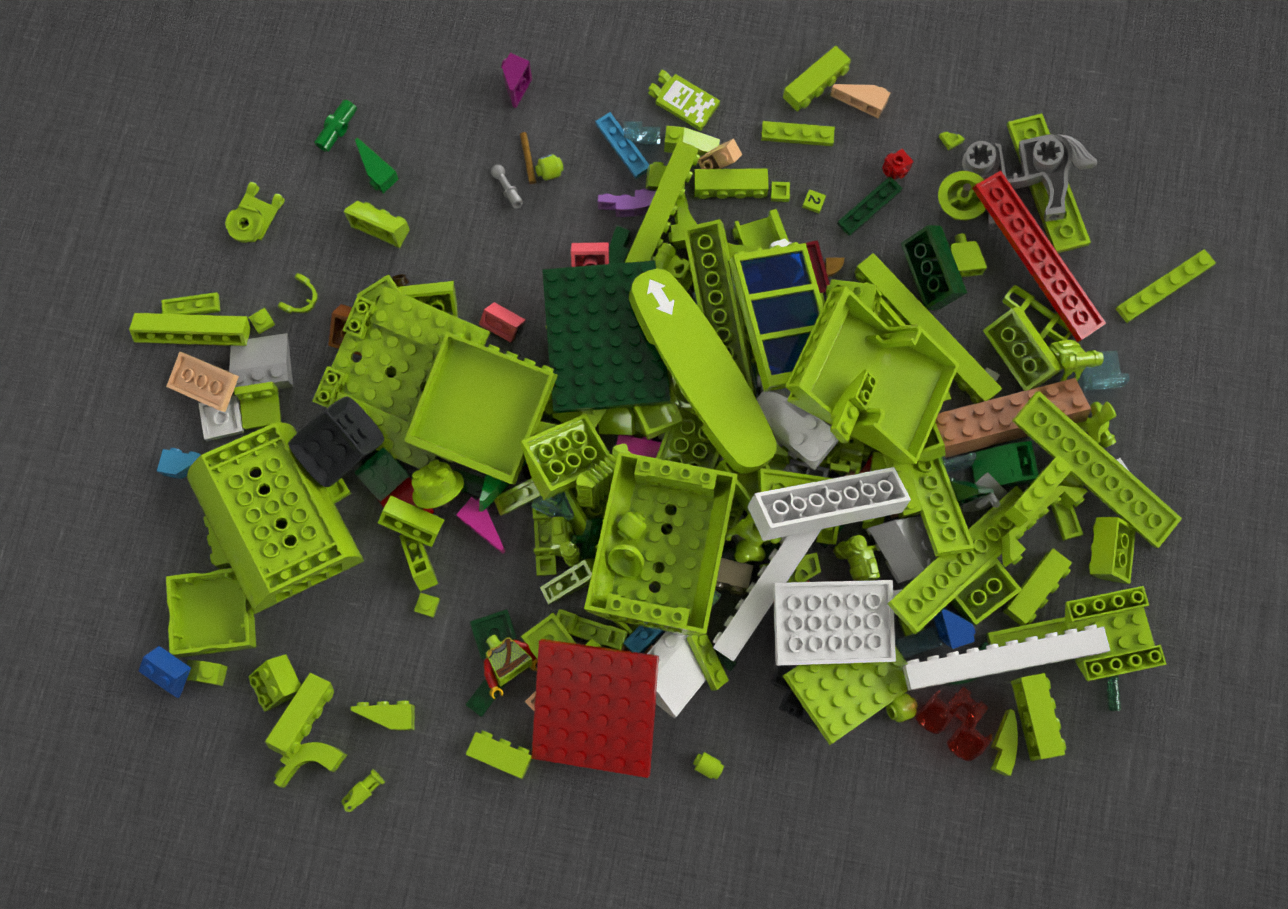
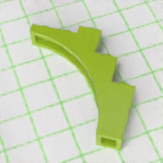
M685 193L682 199H677L675 204L678 206L677 214L675 215L676 224L671 225V232H669V241L673 243L675 249L687 248L683 228L697 225L690 214ZM727 243L730 259L736 252L745 251L747 253L752 252L754 249L762 248V245L742 246ZM765 260L741 264L743 271L753 266H757L759 271L766 270Z

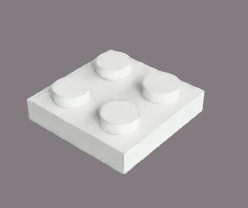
M231 396L226 412L219 411L204 403H199L204 440L210 441L244 433L237 396Z

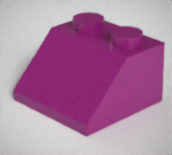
M510 53L503 60L501 68L512 106L517 108L532 81L530 61Z

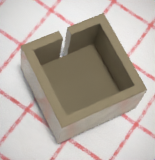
M721 558L715 591L722 592V589H726L734 596L741 597L742 594L745 595L749 586L753 565Z

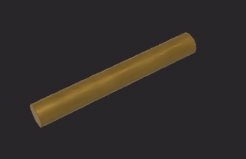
M526 132L520 133L529 184H535L536 177Z

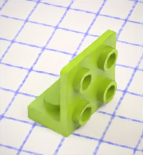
M273 382L234 388L235 395L240 400L243 429L247 430L266 427L273 423H282L278 388Z

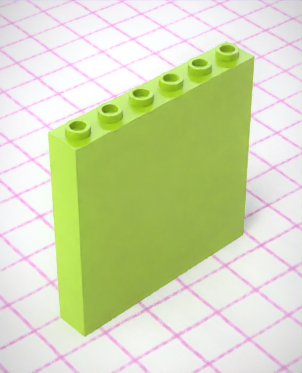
M446 332L404 442L507 483L516 484L525 461L520 442L535 435L558 375L553 373V368L545 365L542 368L535 366V361L527 358L521 361L517 359L518 355L509 351L503 354L499 352L500 348L491 344L485 347L481 345L482 341L473 337L467 340L464 338V334L460 332Z

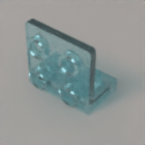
M1117 351L1102 352L1104 361L1101 366L1086 367L1083 370L1082 376L1085 390L1119 388L1130 381L1128 373L1121 374Z

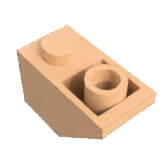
M732 139L701 156L698 163L701 169H721L735 163L742 153L735 140Z

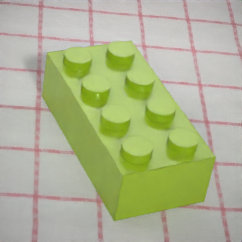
M1021 307L1011 308L983 330L1024 391L1037 388L1063 369Z
M1045 673L1011 681L1030 761L1065 755L1066 744L1059 732L1061 724L1055 716L1056 704L1050 696L1049 689H1051L1048 677L1045 676Z

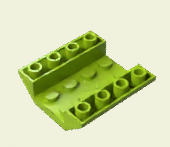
M1144 586L1065 602L1066 630L1077 628V632L1085 631L1084 627L1096 625L1097 628L1104 627L1110 651L1075 659L1078 668L1087 681L1167 665L1161 645L1155 646L1144 607L1149 606Z

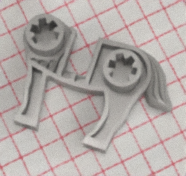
M1050 134L1020 141L1019 154L1023 174L1017 175V173H1014L1013 176L1008 177L1005 174L1001 144L995 143V147H993V145L986 141H977L968 147L962 159L964 171L976 173L984 180L1002 171L1013 189L1042 182L1049 198L1044 214L1045 222L1064 219L1068 171L1071 161L1079 170L1097 166V159L1079 141L1067 135ZM987 211L989 218L988 230L1000 229Z

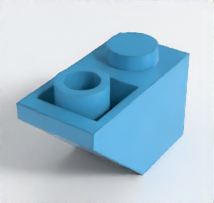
M170 448V450L163 449L157 472L163 476L183 479L187 476L191 465L201 454L192 451L186 454L176 448Z

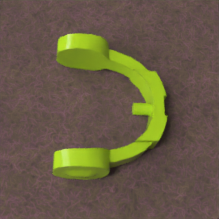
M297 273L295 279L311 289L313 298L312 301L307 299L306 302L309 305L303 308H294L279 302L278 308L289 314L292 312L308 313L314 308L318 300V294L310 280L304 275Z

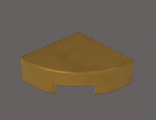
M844 258L825 259V269L828 277L835 275L841 270Z

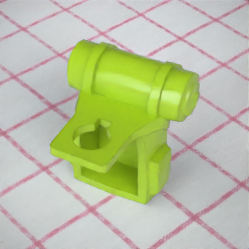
M663 243L654 258L656 269H664L670 272L687 292L693 283L690 262L687 259L679 258L675 254L677 250L671 244Z
M1074 340L1057 341L1051 343L1049 347L1064 369L1061 381L1067 380V377L1074 372V378L1078 382L1081 373L1086 367L1101 366L1104 361L1102 352L1100 353L1096 350L1085 352L1080 344Z
M552 517L553 546L534 548L535 555L561 556L571 568L583 561L579 548L571 540L573 539L572 536H574L572 524L565 517Z
M862 535L852 536L835 546L833 552L836 557L841 560H848L851 568L850 574L854 581H875L880 578L874 556V551H878L875 545L867 546V542Z

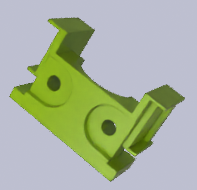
M850 436L848 442L842 445L839 464L831 463L830 474L832 470L847 472L848 476L850 471L860 474L865 443Z

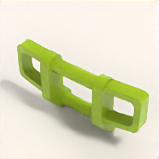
M1014 285L1003 298L1002 302L1009 308L1020 307L1009 298L1012 293H1015L1025 299V302L1021 305L1023 312L1030 305L1050 319V322L1040 333L1042 339L1048 335L1055 341L1067 340L1072 334L1058 313L1055 314L1035 300L1033 295ZM1056 322L1067 330L1065 337L1052 330Z

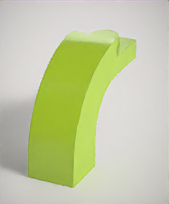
M310 742L301 744L298 752L293 754L290 759L285 756L280 759L286 766L281 767L277 771L276 779L273 783L285 788L297 770L308 762H318L328 770L336 772L347 754L334 746L324 743Z

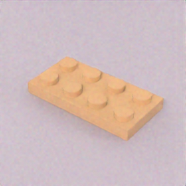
M179 352L166 387L219 411L226 412L239 376L191 355Z

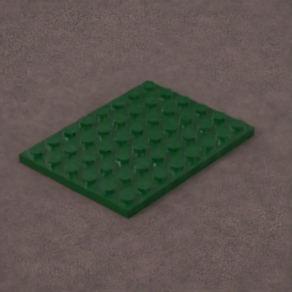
M655 260L542 269L550 368L554 369L553 373L558 375L552 389L554 414L670 404L667 366L656 346L649 343L629 301V292L635 278L644 272L656 269Z

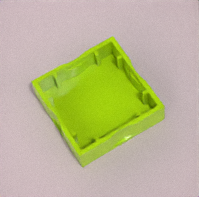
M232 568L203 574L189 573L166 576L167 605L170 613L168 626L170 654L180 658L256 648L254 612Z

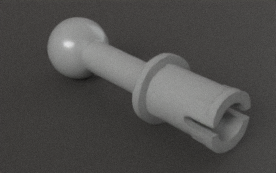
M494 165L491 169V175L495 179H499L505 189L503 194L509 199L513 208H520L523 205V201L517 193V188L509 184L505 177L504 167L502 165Z

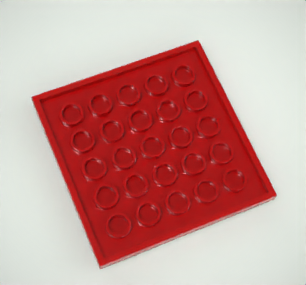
M546 639L539 640L531 759L648 778L651 771L659 656Z

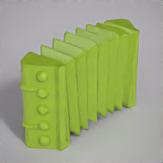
M626 444L616 445L612 449V454H608V458L604 457V462L599 461V466L595 464V469L590 468V472L586 470V475L581 473L578 476L576 490L579 506L594 509L595 503L599 504L600 499L604 501V495L609 497L618 451L630 453Z

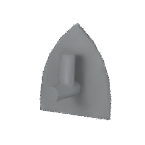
M987 472L975 484L992 488L994 493L964 504L963 512L980 511L990 506L997 508L1000 506L999 501L1008 492Z

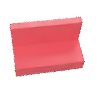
M494 302L484 309L479 325L511 343L515 338L518 328L526 320Z

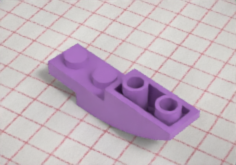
M648 189L635 190V197L627 194L621 196H613L608 193L598 195V209L616 210V217L644 215L647 213L656 191Z

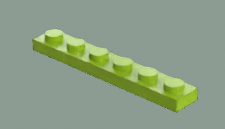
M1204 249L1117 306L1116 310L1124 321L1128 323L1213 267L1216 262Z

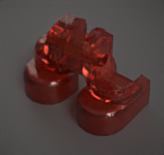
M964 686L954 694L947 705L937 697L941 693L938 690L920 707L915 714V718L925 730L933 734H940L948 726L951 718L957 717L962 724L948 739L947 746L958 758L964 761H972L983 754L992 741V734L984 737L975 729L977 723L989 707L983 701L978 703L970 697L972 692Z

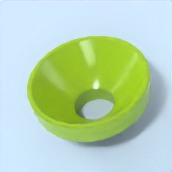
M617 545L608 555V564L618 575L632 578L642 572L644 558L634 546ZM629 551L633 553L635 557L629 558L625 555V552Z

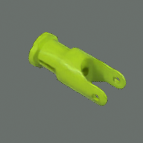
M374 769L370 771L371 774L362 782L359 781L342 799L341 802L346 812L353 811L372 795L371 792L376 787L385 783L383 778Z

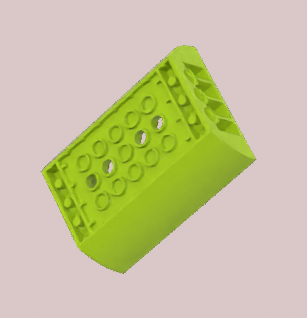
M273 423L202 454L194 461L187 473V479L254 614L364 562L326 487L319 484L308 473L290 450L288 443L297 434V431L292 425L287 423ZM258 469L262 473L259 477L253 478L250 476L252 470ZM262 486H267L270 488V492L262 495L259 493V489ZM279 520H285L288 523L284 529L276 527V523ZM288 537H294L297 541L295 545L287 546L285 540Z
M618 451L584 609L591 614L608 620L682 635H706L738 474ZM674 506L677 511L674 515H667L665 512L666 507ZM627 511L633 513L638 511L646 518L644 522L647 528L637 540L627 541L617 532V523ZM670 525L673 530L670 534L665 535L661 531L662 526ZM630 545L639 550L644 558V568L638 576L632 578L623 577L610 568L608 555L615 546ZM629 551L625 552V555L627 557H635L633 553ZM656 563H662L665 566L662 573L654 572L653 566ZM653 582H657L661 586L660 591L657 593L649 590V586Z

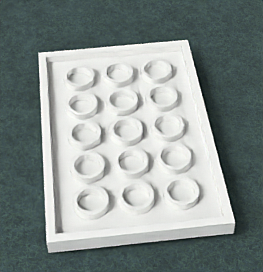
M893 580L773 583L776 665L896 662L894 611L887 604L893 599Z

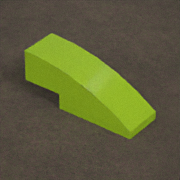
M1012 709L1005 711L991 745V748L998 750L991 770L1004 776H1011L1017 754V721L1015 712Z

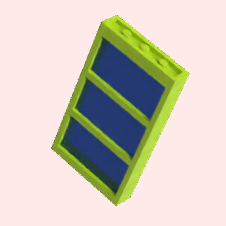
M798 242L784 247L776 245L765 250L757 248L747 253L739 251L734 253L729 261L764 392L786 388L788 379L823 308V302L806 243L798 244Z

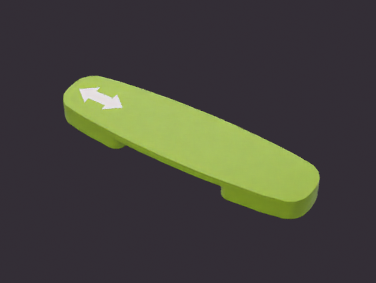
M652 269L640 274L632 283L629 292L630 304L649 343L656 346L677 385L703 422L702 430L733 470L742 474H750L758 471L760 468H764L774 457L777 450V442L758 401L731 354L702 311L670 272L664 269Z

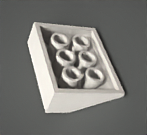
M666 631L647 654L659 656L656 704L675 719L706 681V678L686 639L689 635Z

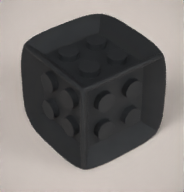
M346 396L330 405L325 412L319 414L289 441L288 446L297 460L319 484L324 487H330L375 451L384 442V436L359 404Z

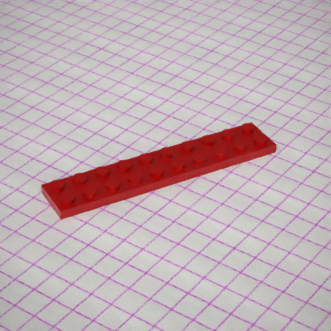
M1002 171L976 184L972 188L1076 341H1081L1105 325L1104 319Z

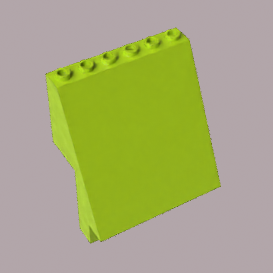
M847 286L835 287L831 289L785 386L791 392L787 401L832 425L833 420L830 416L837 402L854 379L864 369H868L876 378L878 384L867 411L860 412L850 436L901 464H917L960 364L918 324L888 327Z

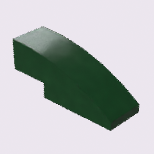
M618 225L615 228L610 244L609 264L625 263L630 249L626 248L630 240V230Z

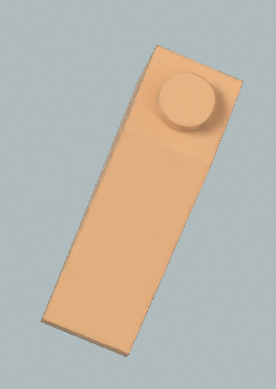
M834 84L830 96L879 119L888 102L890 92L883 87L875 85Z

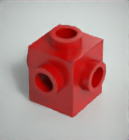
M902 148L896 153H890L885 157L882 169L887 177L891 176L894 180L902 179L909 173L914 161Z

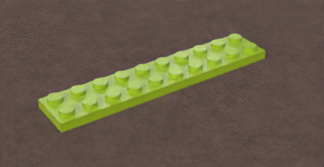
M1040 391L1034 393L1012 420L1053 458L1059 455L1073 467L1070 473L1118 516L1129 523L1154 548H1159L1182 518Z
M1015 486L999 501V507H992L968 529L975 546L973 551L938 556L887 603L914 634L918 633L1002 554L1001 538L1016 525L1004 514L1023 494L1018 486Z

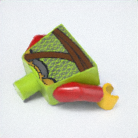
M492 635L486 640L491 649L486 652L484 676L489 688H491L490 696L495 699L494 692L497 690L503 696L502 689L497 687L498 684L501 687L529 667L533 671H537L536 663L538 659L530 650L529 645L522 641L512 640L508 637L500 642L496 635Z

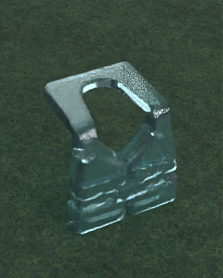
M971 453L949 460L942 456L941 460L944 465H947L945 466L947 472L960 471V469L966 470L971 468L977 456L976 453Z

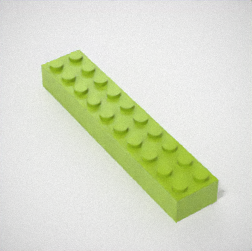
M718 219L685 227L683 231L697 305L731 354L757 399L737 291L729 265L730 254L724 224Z

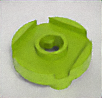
M242 205L239 206L240 208L230 211L225 222L230 236L242 243L255 242L264 228V218L254 207ZM248 220L249 225L243 228L241 222Z

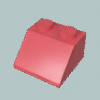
M609 242L572 243V267L609 264Z

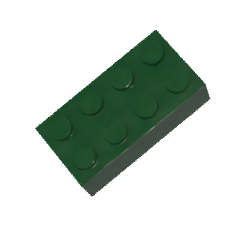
M927 225L901 242L910 270L927 310H940L967 294L942 226Z

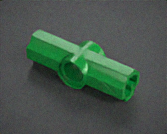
M347 99L343 100L334 114H330L326 118L324 129L314 142L322 151L329 152L338 137H342L346 133L348 123L357 111V107Z

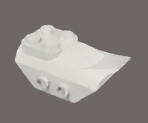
M787 388L769 392L763 391L756 400L770 425L777 444L780 447L784 445L789 449L788 454L795 460L799 457L815 470L839 441L830 431L832 425L788 402L787 400L791 392Z

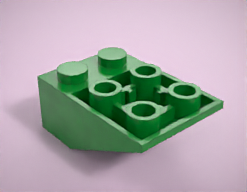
M1032 441L1011 443L969 454L975 483L987 472L1002 487L1031 484L1039 475Z

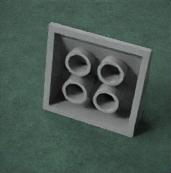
M287 333L248 339L247 346L231 345L229 372L239 376L235 387L273 382L278 389L293 387Z

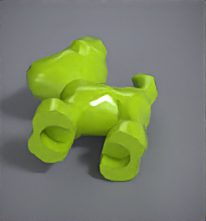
M749 513L735 527L728 529L725 536L727 541H731L732 536L736 534L744 538L736 545L735 558L740 563L749 561L761 562L766 557L765 550L761 546L765 541L762 540L755 522ZM780 537L766 541H771L772 544H776L779 541H781L782 538Z

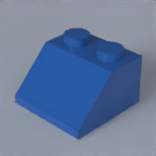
M943 608L934 617L939 639L952 649L975 642V628L972 623L946 608Z
M158 646L143 657L138 671L173 696L179 698L191 667Z

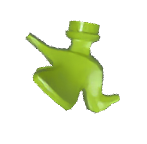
M1093 402L1090 405L1092 417L1087 418V421L1076 424L1083 431L1087 432L1101 447L1106 448L1116 443L1115 435L1109 432L1108 427L1109 421L1117 415L1110 403L1105 402L1104 405H1101L1099 402Z

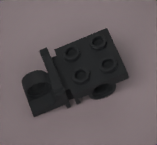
M779 665L777 672L774 673L770 681L776 687L787 691L779 710L789 712L788 714L819 730L783 677L792 669L786 665Z

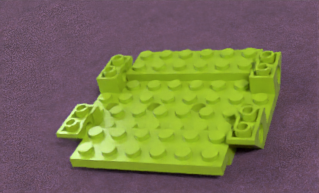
M386 286L383 288L377 305L375 302L357 295L342 330L346 332L332 367L327 366L312 402L328 408L339 399L348 396L359 404L382 432L384 442L376 450L379 451L385 447L394 458L419 469L428 465L432 460H436L437 456L453 463L454 461L404 442V439L423 393L421 389L422 384L427 382L446 332H460L464 334L465 339L470 340L473 337L482 341L481 345L485 346L490 331ZM355 352H360L362 355V359L358 363H355L352 358ZM390 367L396 369V375L393 378L387 375V370Z

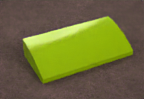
M671 394L670 404L632 407L647 440L659 436L683 422V418Z

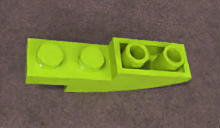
M864 369L849 385L830 416L833 420L830 431L840 443L848 442L860 412L867 411L877 387L878 381L868 369Z

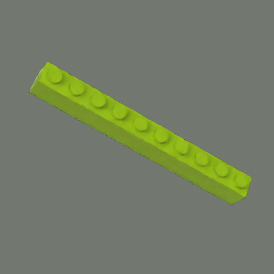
M874 253L856 267L854 274L860 283L868 281L869 284H876L883 300L906 325L918 324L960 364L954 380L962 391H966L970 395V399L974 404L991 400L1002 390L1001 386Z

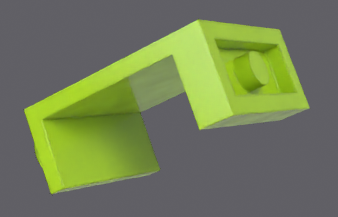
M777 209L769 211L767 218L740 225L739 221H735L734 229H732L734 239H738L739 245L742 246L762 245L763 250L769 249L773 242L784 238L789 242Z

